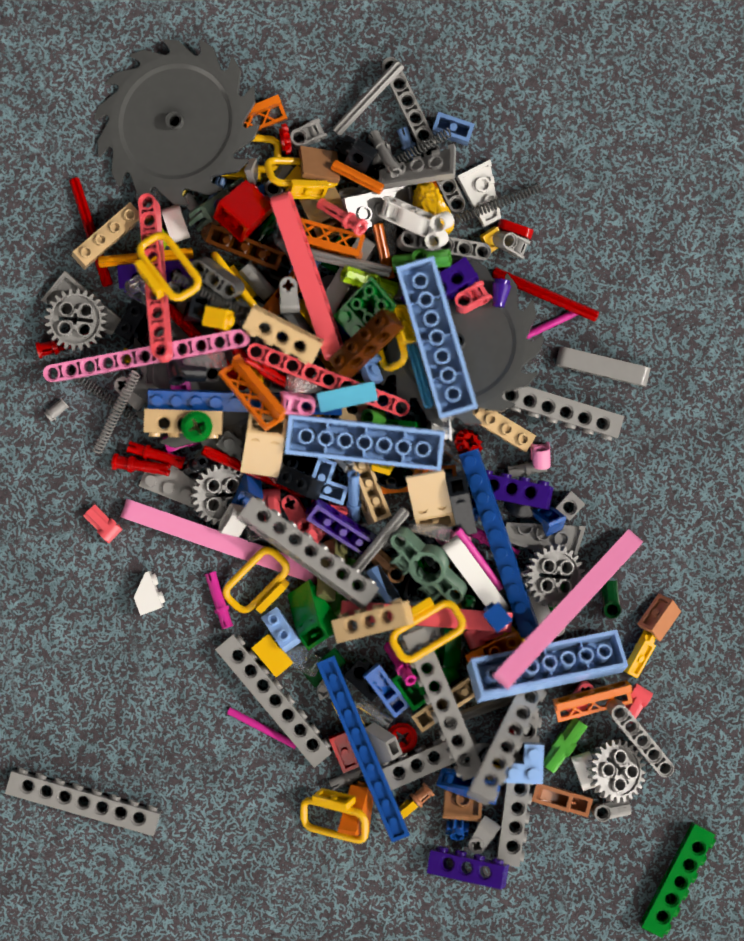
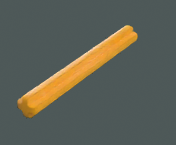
M180 248L187 259L193 258L192 248ZM171 249L164 250L165 261L178 260ZM137 253L98 257L100 268L134 264V262L139 260ZM154 256L151 259V262H154L157 259V256Z

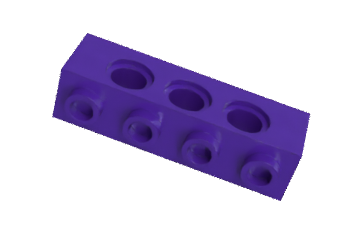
M466 257L439 273L442 286L446 289L444 293L447 301L449 299L454 300L456 294L479 281L477 273ZM456 277L462 278V281L458 284L452 283ZM400 297L403 305H407L405 297Z
M179 260L165 261L167 284L173 280L172 273L176 270L181 271L184 277L187 276V279L193 280ZM135 264L117 265L120 290H124V293H134L136 289L143 288V291H145L144 280L140 283L134 282V276L138 274ZM183 281L182 284H181V288H186L188 282L186 283V285H185L184 287H182L183 284H184V281Z
M486 470L490 484L494 480L498 482V488L493 491L496 500L549 510L553 487L549 486V482L538 480L536 484L531 483L530 478L519 476V479L516 480L511 479L512 475L500 473V476L493 475V471ZM512 484L517 486V491L514 494L509 493V486ZM533 487L536 490V494L534 497L529 498L527 491Z
M319 498L318 501L313 500L305 511L307 521L360 555L377 536Z
M437 846V848L430 850L427 873L500 890L506 887L509 864L504 863L502 859L493 858L492 860H487L484 855L480 854L469 856L466 851L462 850L451 852L448 851L449 848L444 846ZM447 858H451V859H452V861H453V867H452V868L447 865V863H446ZM465 862L471 864V872L465 869ZM484 866L489 867V869H490V875H489V876H487V875L484 874V872H483V867H484Z

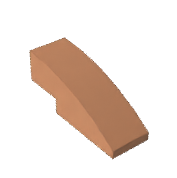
M536 784L532 797V802L584 817H589L594 797L546 784Z

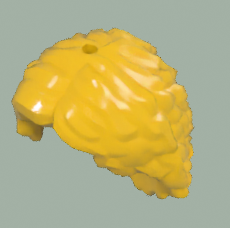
M433 182L417 185L412 197L413 206L434 215L443 211L450 212V209L443 201L442 195L439 193V188H436ZM440 218L441 224L444 225V221ZM454 223L450 228L445 230L448 235L454 229Z

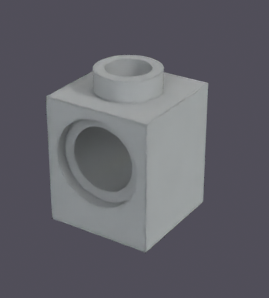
M569 491L554 508L565 515L567 521H570L585 503L572 491ZM566 502H570L573 505V510L570 513H566L563 509Z

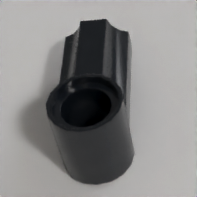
M172 360L166 364L168 380L171 385L178 386L185 382H205L207 370L204 365L183 364L180 360Z

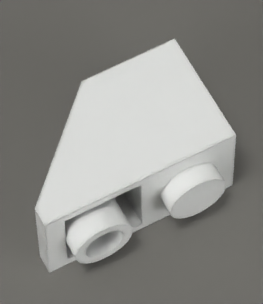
M151 571L145 572L134 596L140 616L164 607V595L162 591L158 592L156 585L159 582L156 574H152Z

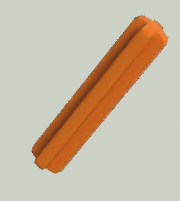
M335 160L331 165L332 171L376 194H381L384 189L383 183L338 160Z
M383 223L373 224L372 228L380 264L392 268L390 277H383L385 279H392L395 275Z

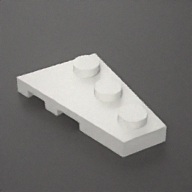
M491 159L456 177L472 208L480 206V204L483 205L487 201L490 202V200H497L494 186L495 181L491 170ZM498 206L497 210L494 208V211H491L490 209V213L487 211V214L483 211V215H481L479 211L480 217L478 219L483 228L501 219Z

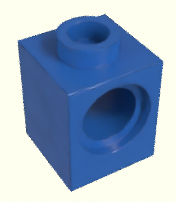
M491 602L483 609L485 611L483 617L496 633L513 621L499 602L495 605Z

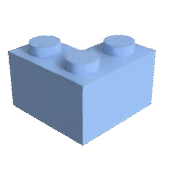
M318 457L312 477L325 482L319 497L343 505L348 493V487L331 481L337 463Z
M523 742L522 761H514L511 768L507 767L505 771L507 777L504 783L543 784L544 744L542 742Z

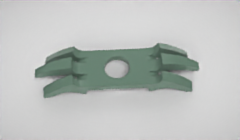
M243 178L227 184L223 191L218 192L201 205L194 207L189 213L191 220L188 225L192 226L202 219L196 227V230L200 232L205 225L212 222L216 210L214 208V201L216 199L222 200L238 187V184L244 181Z

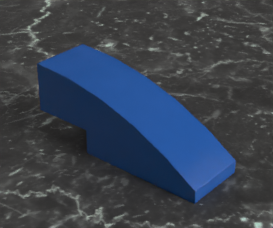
M442 768L436 785L452 793L472 799L466 794L474 777L463 781L462 776L457 777L454 769ZM484 779L488 786H492V781ZM499 785L497 791L500 792L501 787ZM497 798L495 802L491 801L489 804L496 805Z

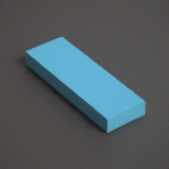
M374 381L317 393L320 412L378 400Z

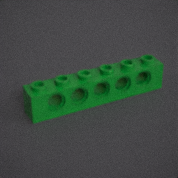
M694 822L691 823L640 922V926L660 938H663L664 934L667 935L672 926L670 922L673 917L676 918L679 914L681 901L687 898L690 884L694 883L697 879L699 866L704 865L708 849H711L715 844L716 839L713 832ZM701 842L699 850H692L693 843ZM686 859H692L690 867H683ZM678 876H682L684 879L680 885L674 884V880ZM669 893L675 895L674 900L671 902L665 900ZM659 911H666L663 919L656 917Z

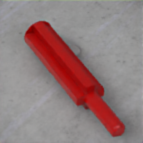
M248 357L244 359V362L257 369L258 374L287 391L292 389L294 381L264 363L260 365Z

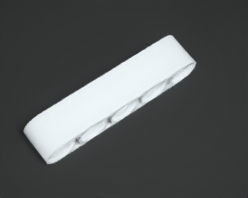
M457 535L441 546L485 607L491 602L494 605L499 602L505 611L510 609L507 602Z

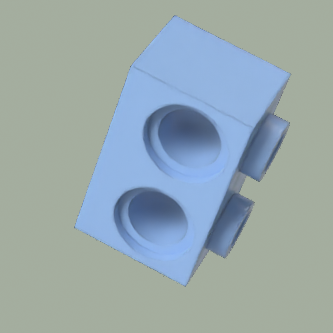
M275 607L261 617L281 649L285 652H288L302 642L278 607Z

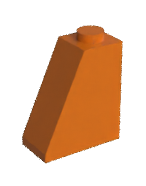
M357 781L356 784L350 785L348 794L355 796L356 803L352 807L358 808L366 814L370 832L374 799L366 781ZM342 813L338 833L353 836L361 835L360 819L357 816Z

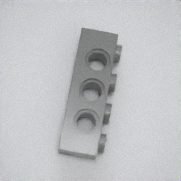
M441 738L432 741L433 745L429 747L425 745L414 749L415 753L408 755V753H404L397 757V761L382 763L381 767L391 790L455 763L454 759L450 760L446 751L449 748L447 741L443 742ZM432 751L439 753V758L435 761L430 760L428 757ZM419 759L422 765L419 768H413L411 761ZM395 767H402L404 773L401 776H396L393 773Z

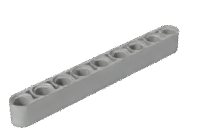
M388 57L383 61V74L386 71V65L393 64L397 59ZM402 70L392 80L389 87L416 144H419L423 151L420 142H422L425 149L426 146L423 140L419 139L418 135L421 132L427 133L428 139L433 146L430 137L433 138V133ZM396 81H401L404 83V86L401 89H397L393 84ZM409 98L412 100V104L405 106L402 104V100ZM417 115L421 120L418 123H413L410 121V117ZM438 145L431 147L433 150L439 149L441 151ZM425 151L424 153L421 152L423 157L427 156V151ZM455 179L436 181L450 212L454 215L459 214V212L462 213L465 208V200ZM451 184L453 191H444L443 185ZM459 201L462 207L458 210L453 209L451 203Z

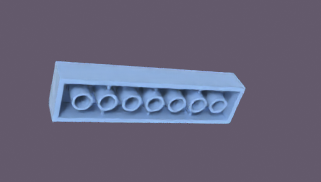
M434 256L396 267L439 418L443 419L478 409Z
M290 414L288 417L285 454L441 471L445 430Z
M616 629L550 643L508 690L492 676L516 650L473 658L466 667L476 702L479 703L622 673L627 668L628 663Z

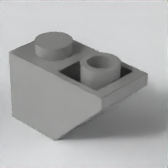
M375 722L365 727L380 764L392 761L403 754L395 735Z

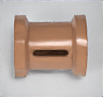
M424 782L421 788L414 794H410V797L422 808L423 803L431 796L433 797L435 793Z

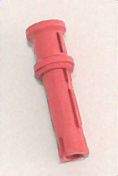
M324 198L317 202V209L340 221L344 228H350L354 231V234L360 236L366 231L368 222L365 219L356 217L355 213L346 212Z

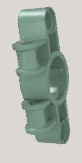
M399 527L390 541L392 547L398 553L389 563L394 564L402 572L403 576L410 572L412 578L420 584L417 590L422 591L432 601L442 594L447 600H451L456 604L460 603L467 591V585L449 568V558L446 552L439 546L433 544L425 545L409 528ZM422 556L432 557L433 560L440 564L441 571H437L436 574L426 573L419 567L417 561Z

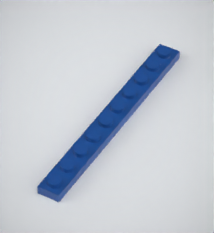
M148 389V409L249 412L232 391ZM271 392L281 404L280 393ZM309 394L316 400L313 415H342V408L320 412L317 394ZM250 399L252 407L261 408L259 401ZM306 401L302 403V406L305 409H310L312 407L310 402Z
M477 448L460 454L459 457L520 636L523 638L531 635L539 624L482 457Z
M335 655L317 662L318 669L391 842L393 843L410 836Z

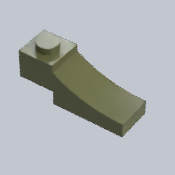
M335 538L323 542L329 548L331 554L334 556L339 555L347 562L348 546ZM326 559L320 561L323 567H329ZM337 570L336 572L338 578L341 572L340 570ZM317 577V596L329 603L335 601L336 590Z

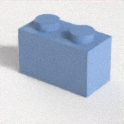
M438 112L432 133L437 136L436 133L440 135V131H442L446 138L443 129H445L449 136L446 129L448 127L451 138L447 140L468 146L475 124Z

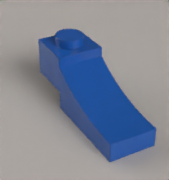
M378 663L362 675L394 718L409 707L401 692Z

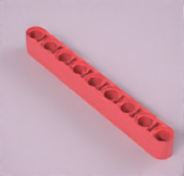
M287 191L271 197L270 201L316 336L324 340L321 346L322 354L325 360L329 361V358L344 344L291 192Z
M150 193L142 194L138 199L141 241L153 233L162 232L159 202ZM152 202L150 207H146L147 203ZM150 220H154L153 224L147 226ZM157 240L146 247L144 253L150 261L154 256H157V259L151 263L167 282L163 240ZM145 283L151 354L158 361L166 363L173 357L169 300L165 293V296L159 300L154 299V293ZM159 311H162L161 316L158 317V318H155L156 314H157ZM160 330H164L163 334L157 337V333ZM165 348L164 354L159 355V351Z
M253 343L247 349V354L252 360L264 363L267 366L329 390L341 388V384L345 381H349L352 386L363 384L314 364H304L293 356L259 343ZM255 346L261 348L262 352L259 357L251 355V349ZM273 353L278 354L280 357V361L277 364L269 362V356ZM291 360L298 363L297 370L293 372L287 369V363ZM309 367L316 370L315 377L311 379L305 376V370ZM327 374H331L334 377V383L329 386L323 382V377ZM376 389L377 398L380 395L387 396L388 404L380 406L377 401L366 403L397 416H405L410 410V405L406 400ZM397 403H405L407 410L404 413H398L395 409Z
M341 601L340 614L349 613V616L355 615V610L360 609L351 601ZM369 603L366 611L373 610L372 606L382 603ZM443 608L415 626L455 629L458 626V620L450 608ZM460 609L466 620V630L496 632L483 617L485 611ZM388 611L387 617L389 620H392V613ZM507 612V614L512 618L513 613ZM373 616L370 617V623H375ZM512 621L499 632L511 633Z

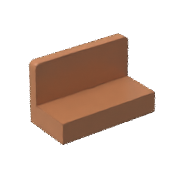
M658 593L637 624L640 628L652 633L656 640L661 641L681 613V610L672 599Z

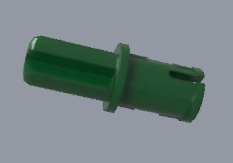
M274 211L262 222L261 227L253 237L254 240L261 244L264 243L271 231L274 232L273 228L277 224Z
M465 595L461 605L464 609L472 610L476 606V599L472 595Z

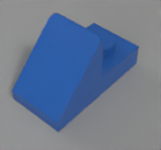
M244 474L232 503L246 506L252 497H258L263 500L261 480Z
M550 505L549 510L540 508L532 510L533 517L542 524L546 537L563 529L566 517L552 505Z

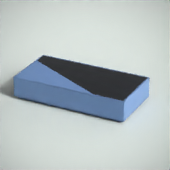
M380 565L366 571L369 578L376 582V586L379 588L378 592L386 604L400 598V595Z

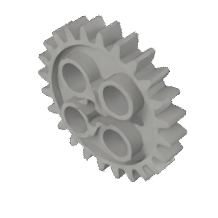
M77 288L76 293L69 289L68 295L62 291V298L57 295L55 296L56 303L50 301L53 307L52 309L46 308L50 315L44 316V318L50 322L46 323L45 326L51 327L47 333L54 334L51 338L53 341L59 339L58 346L65 343L64 349L66 350L71 345L72 351H75L77 346L83 351V345L90 349V342L97 344L95 338H103L99 333L100 331L106 332L102 325L108 324L107 321L103 320L108 315L101 312L105 309V306H98L101 300L97 299L94 301V294L88 297L87 290L81 294L79 288ZM66 305L72 306V311L69 314L63 313V308ZM86 306L91 307V313L88 316H83L82 309ZM76 315H77V317H79L80 319H84V320H85V319H86V320H87V319H92L93 322H92V323H87V322L77 321V323H76V325H75V323H74L73 321H71V320H63V321H62V320H59V318H60V317H66V318L75 319V318H76ZM69 324L70 331L66 334L62 333V326ZM82 326H89V333L81 335L80 330Z
M221 463L218 464V468L215 464H211V470L205 467V474L199 472L200 479H193L197 485L191 486L195 492L191 493L190 496L195 497V499L190 503L197 505L193 510L196 512L200 511L198 517H204L205 522L211 520L212 525H216L217 522L219 525L222 516L228 508L227 502L230 499L233 500L234 496L206 497L205 493H235L244 474L241 472L237 473V470L231 469L228 466L224 468V465ZM214 480L215 487L210 490L209 483ZM232 480L233 487L228 489L227 483ZM211 500H214V507L212 509H209V502Z
M547 545V550L542 547L540 548L541 554L534 552L535 559L529 558L532 564L525 565L529 572H525L524 575L528 576L529 579H526L524 583L530 584L526 588L528 591H533L530 597H537L536 602H542L543 606L549 604V607L554 608L583 579L580 574L585 572V570L579 569L583 563L576 562L579 556H572L573 550L567 551V547L562 546L560 548V545H554V547ZM546 561H548L549 567L547 570L544 569V563ZM563 563H566L567 568L563 572L562 565ZM540 573H545V574L569 575L570 578H569V579H562V578L540 577L539 574H540ZM546 580L547 587L543 589L542 584ZM562 582H564L565 588L563 591H561L560 585Z
M616 739L602 742L601 747L595 748L597 753H591L594 760H588L592 764V767L587 768L588 771L592 772L588 776L589 779H593L590 786H596L594 792L600 793V798H606V801H613V803H619V801L626 802V799H633L632 795H638L636 789L643 788L639 783L645 782V779L641 776L646 774L642 770V767L646 764L640 763L643 756H637L639 750H633L634 745L628 744V741Z

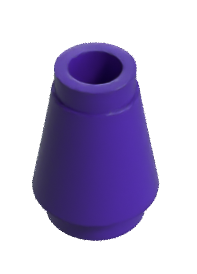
M496 278L495 283H492L493 306L504 308L512 286H510L509 280Z

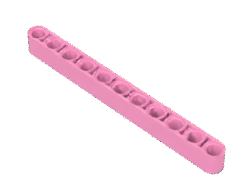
M231 330L173 341V357L170 361L243 348L249 344L250 336L244 330ZM239 333L244 337L241 344L236 342V336ZM223 337L225 344L220 348L217 345V340ZM203 340L206 343V348L200 351L198 344ZM182 344H185L187 346V352L185 354H181L180 352V346ZM150 346L51 364L44 368L43 376L49 382H62L162 362L158 361L151 354ZM145 351H148L150 354V358L148 361H144L143 359V353ZM126 355L131 357V362L128 365L124 361ZM108 358H111L113 361L111 368L106 366ZM92 361L94 369L90 372L88 370V363ZM72 365L76 368L74 375H71L69 372ZM54 368L57 370L56 378H53L51 376V372Z
M126 499L120 516L246 561L259 549L266 547L240 537L219 533L217 529L191 520L189 521L188 519L130 499ZM280 552L289 562V576L304 581L311 579L313 584L317 585V577L283 552ZM270 554L264 555L256 563L278 572L282 570V565Z
M628 529L492 677L508 690L640 547L643 541Z

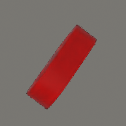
M499 219L497 225L500 231L512 232L528 240H531L534 232L531 228L504 219Z

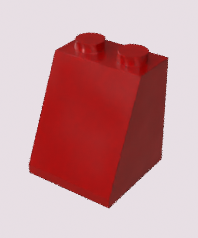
M245 180L218 202L213 218L242 243L272 213L273 208L270 198L259 192L255 184Z

